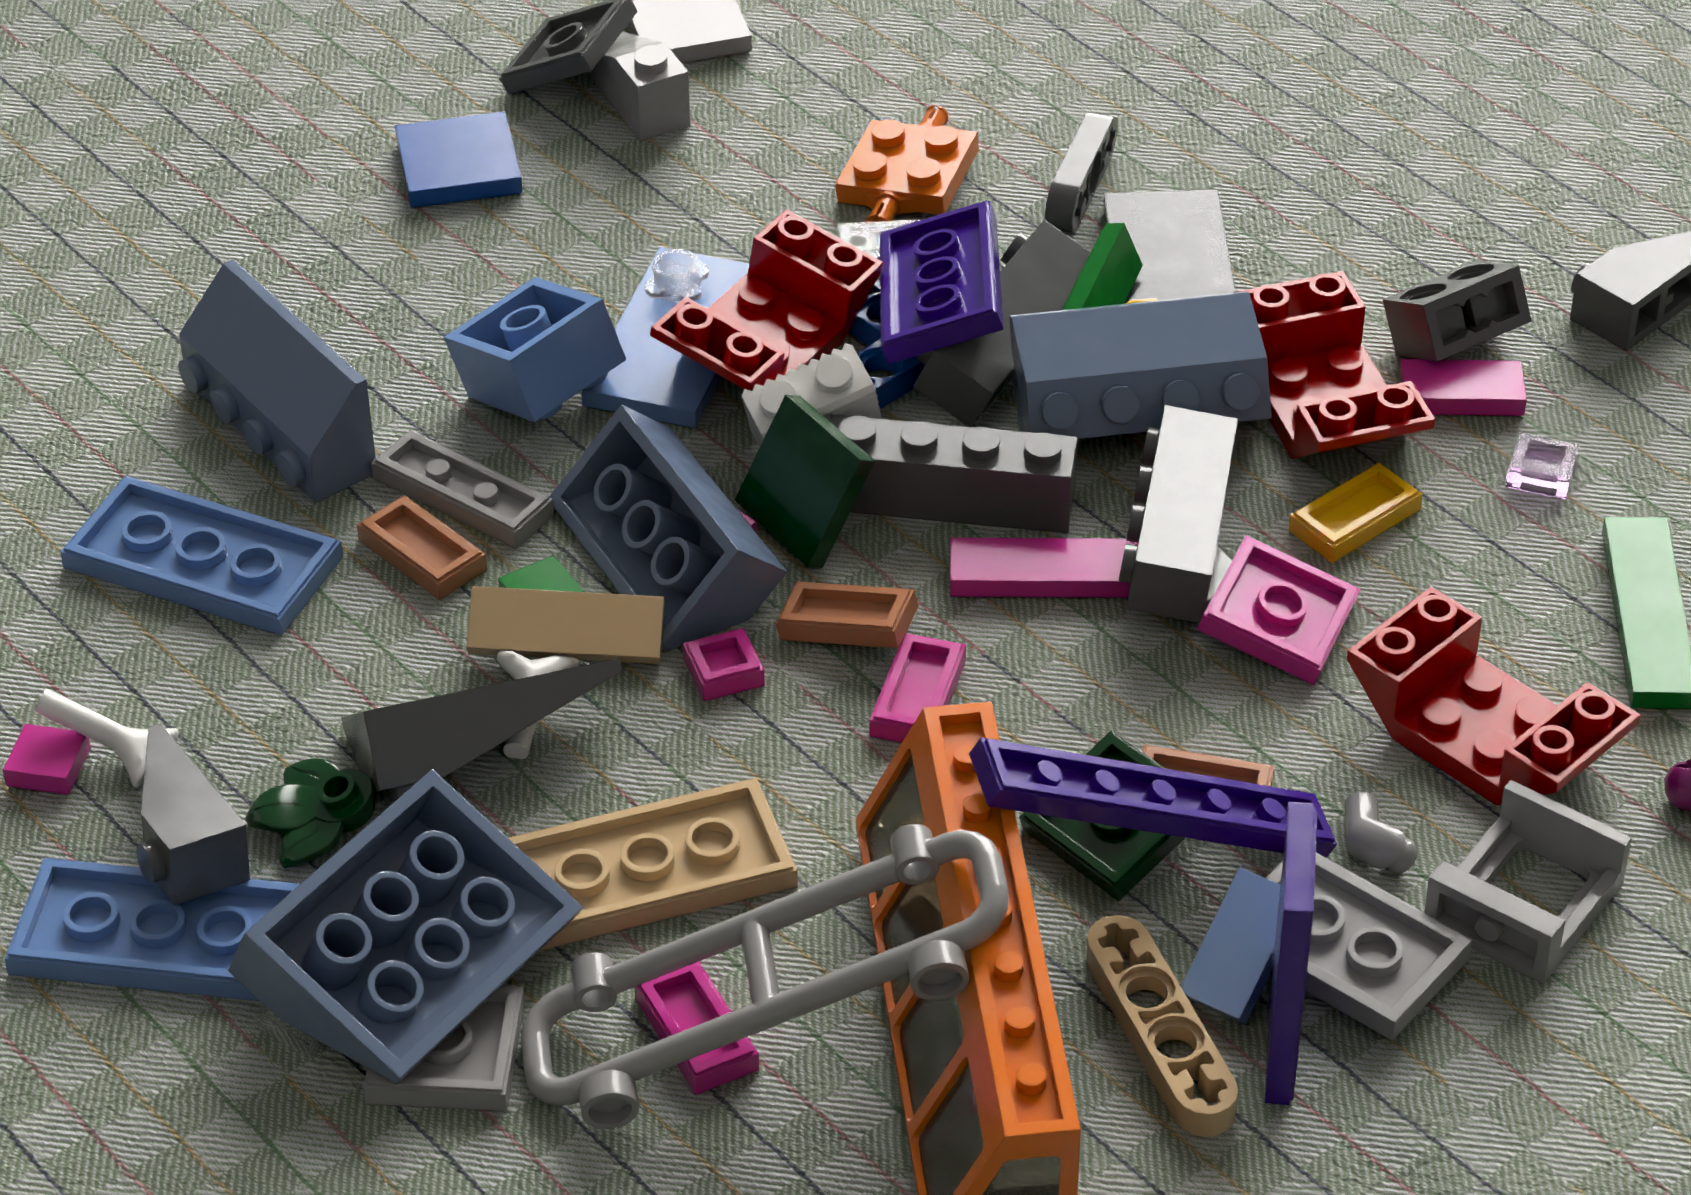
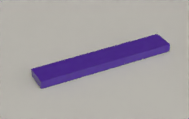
M980 737L969 752L986 802L990 807L1284 853L1288 802L1313 803L1314 809H1318L1316 853L1327 858L1337 846L1319 801L1313 793Z

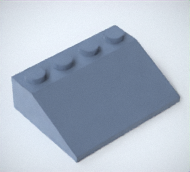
M431 769L249 928L242 937L228 972L282 1021L398 1084L581 912L583 906L439 774Z

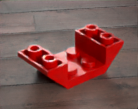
M786 209L753 238L748 273L708 308L685 297L651 326L650 336L741 388L753 391L755 384L764 386L766 379L775 381L777 374L786 376L789 369L797 371L800 363L809 365L811 358L820 360L822 353L830 355L833 348L837 349L842 344L881 274L884 262Z
M1344 271L1319 274L1314 277L1238 291L1250 293L1268 361L1272 415L1269 421L1291 459L1404 437L1434 428L1435 418L1413 382L1407 381L1387 385L1363 347L1362 336L1366 306Z
M1432 586L1348 649L1347 652L1349 665L1391 738L1494 805L1502 804L1504 787L1510 780L1543 795L1557 793L1639 725L1641 715L1588 682L1557 705L1479 657L1477 651L1482 617Z

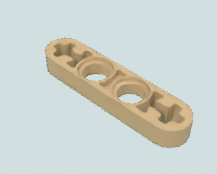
M1106 916L1096 921L1090 927L1087 936L1086 962L1088 969L1174 1121L1182 1130L1195 1136H1217L1227 1131L1235 1122L1237 1112L1238 1086L1236 1080L1148 930L1141 922L1128 916ZM1119 951L1121 953L1129 952V968L1125 970L1124 960ZM1150 990L1160 994L1165 1000L1156 1007L1145 1008L1133 1004L1128 997L1136 991ZM1168 1040H1179L1189 1044L1194 1051L1184 1058L1176 1059L1161 1054L1156 1047ZM1198 1078V1089L1203 1098L1208 1103L1217 1102V1104L1208 1106L1202 1098L1193 1099V1081Z

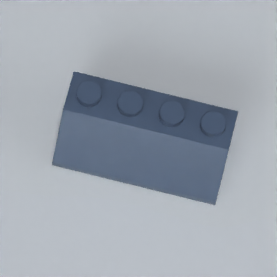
M234 259L224 263L179 333L183 360L179 361L178 368L186 387L194 394L199 392L212 404L214 411L223 423H232L245 436L247 443L256 454H264L278 467L281 476L288 485L292 487L297 485L315 503L372 476L371 462L376 457L367 380Z
M1247 291L1009 316L1018 427L1020 432H1044L1053 435L1075 436L1077 439L1147 432L1148 427L1161 428L1165 405L1237 418L1238 422L1272 418L1267 355L1250 293Z
M620 405L549 496L553 499L556 511L620 594L664 597L662 648L669 651L683 646L685 642L704 638L749 620L787 573V570L673 430L623 405Z

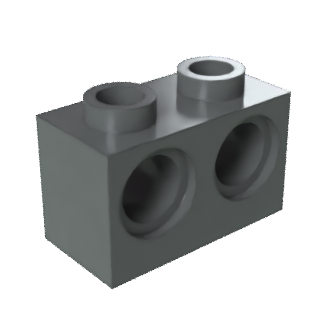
M1476 260L1383 299L1396 355L1438 362L1532 321L1519 265Z

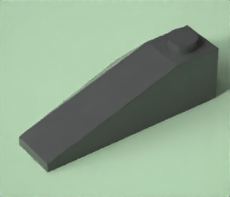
M620 658L363 711L341 717L343 730L359 770L369 776L375 791L387 789L389 802L401 797L431 769L441 777L447 776L623 670Z

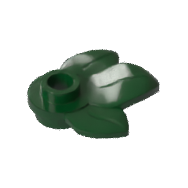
M306 759L285 768L283 774L285 785L272 787L260 794L251 805L245 821L249 827L283 833L279 861L283 868H289L306 863L334 848L342 833L354 831L366 824L375 811L376 791L369 776L361 770H339L330 760Z

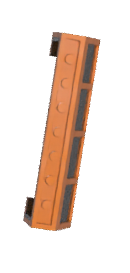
M992 701L923 707L856 817V832L862 866L892 854L891 835L905 825H924L931 830L933 837L956 830L979 832L994 842L1001 856L1009 891V904L1003 922L988 940L964 952L969 973V983L960 994L941 1001L924 1000L913 993L909 974L882 984L917 1195H1077L1081 1127L1015 810L988 806L969 756V752L980 737L1000 740ZM964 858L953 860L940 865L938 874L924 884L909 885L900 881L867 894L877 954L970 917L980 903V895L972 862Z

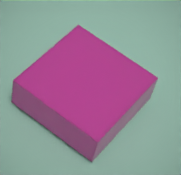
M744 628L683 643V660L703 702L765 686L764 668Z
M25 724L3 768L6 786L69 795L91 749L89 738L74 730Z

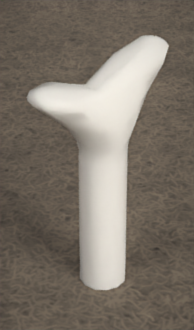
M508 650L499 651L496 657L498 664L514 680L578 667L580 663L573 656L561 655L530 660ZM537 722L505 740L503 751L508 758H527Z
M48 688L45 689L35 708V712L111 748L124 763L132 786L138 788L144 783L148 729L123 726ZM167 728L168 733L177 741L178 729Z

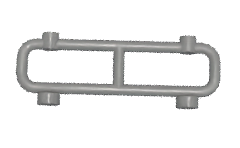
M905 825L891 835L892 854L615 965H613L612 959L603 953L592 952L577 957L571 965L572 982L557 987L542 996L530 1009L523 1023L521 1036L524 1076L530 1092L545 1104L566 1106L580 1103L582 1119L592 1127L599 1129L618 1128L630 1123L638 1115L639 1104L636 1080L888 981L909 974L913 993L919 998L929 1001L946 1000L960 994L969 983V973L964 952L988 940L1001 926L1008 910V886L1002 859L994 842L975 831L956 830L933 837L931 830L924 825ZM964 858L972 862L980 895V903L970 917L779 993L770 933L900 881L909 885L924 884L938 874L940 865ZM743 944L752 1004L570 1076L560 1078L553 1074L549 1034L553 1025L561 1017L578 1009L587 1012L604 1011L615 1004L618 993Z

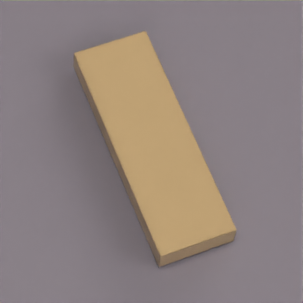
M472 586L466 648L468 654L497 655L501 650H508L524 657L534 658L561 655L573 656L578 660L607 661L620 658V661L625 663L660 664L665 601L663 596Z

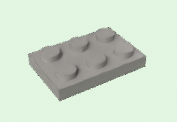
M1316 853L1314 913L1305 991L1393 1041L1470 959L1473 940ZM1283 861L1266 879L1281 884Z

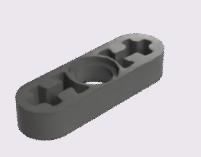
M1090 111L1085 114L1048 193L1045 220L1056 228L1076 232L1113 155L1118 130L1116 116Z

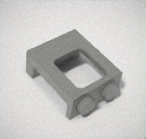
M1510 780L1504 787L1500 816L1462 862L1455 867L1442 861L1429 876L1424 913L1473 940L1472 949L1544 984L1623 885L1632 837L1556 802L1546 795ZM1530 850L1582 875L1587 880L1558 917L1490 884L1515 852Z

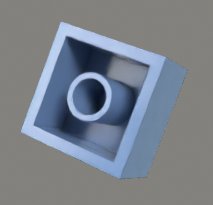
M534 277L443 337L469 398L533 422L555 415L562 408V403L583 389L599 385L607 378L608 372L626 361L625 354L602 298L538 277Z

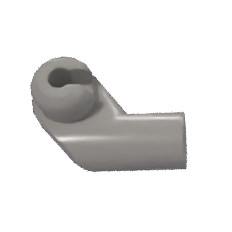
M1356 792L1349 795L1344 804L1345 840L1348 852L1355 859L1379 869L1388 868L1394 873H1403L1409 870L1417 857L1416 844L1411 839L1404 837L1400 829L1379 821L1378 801L1372 794Z

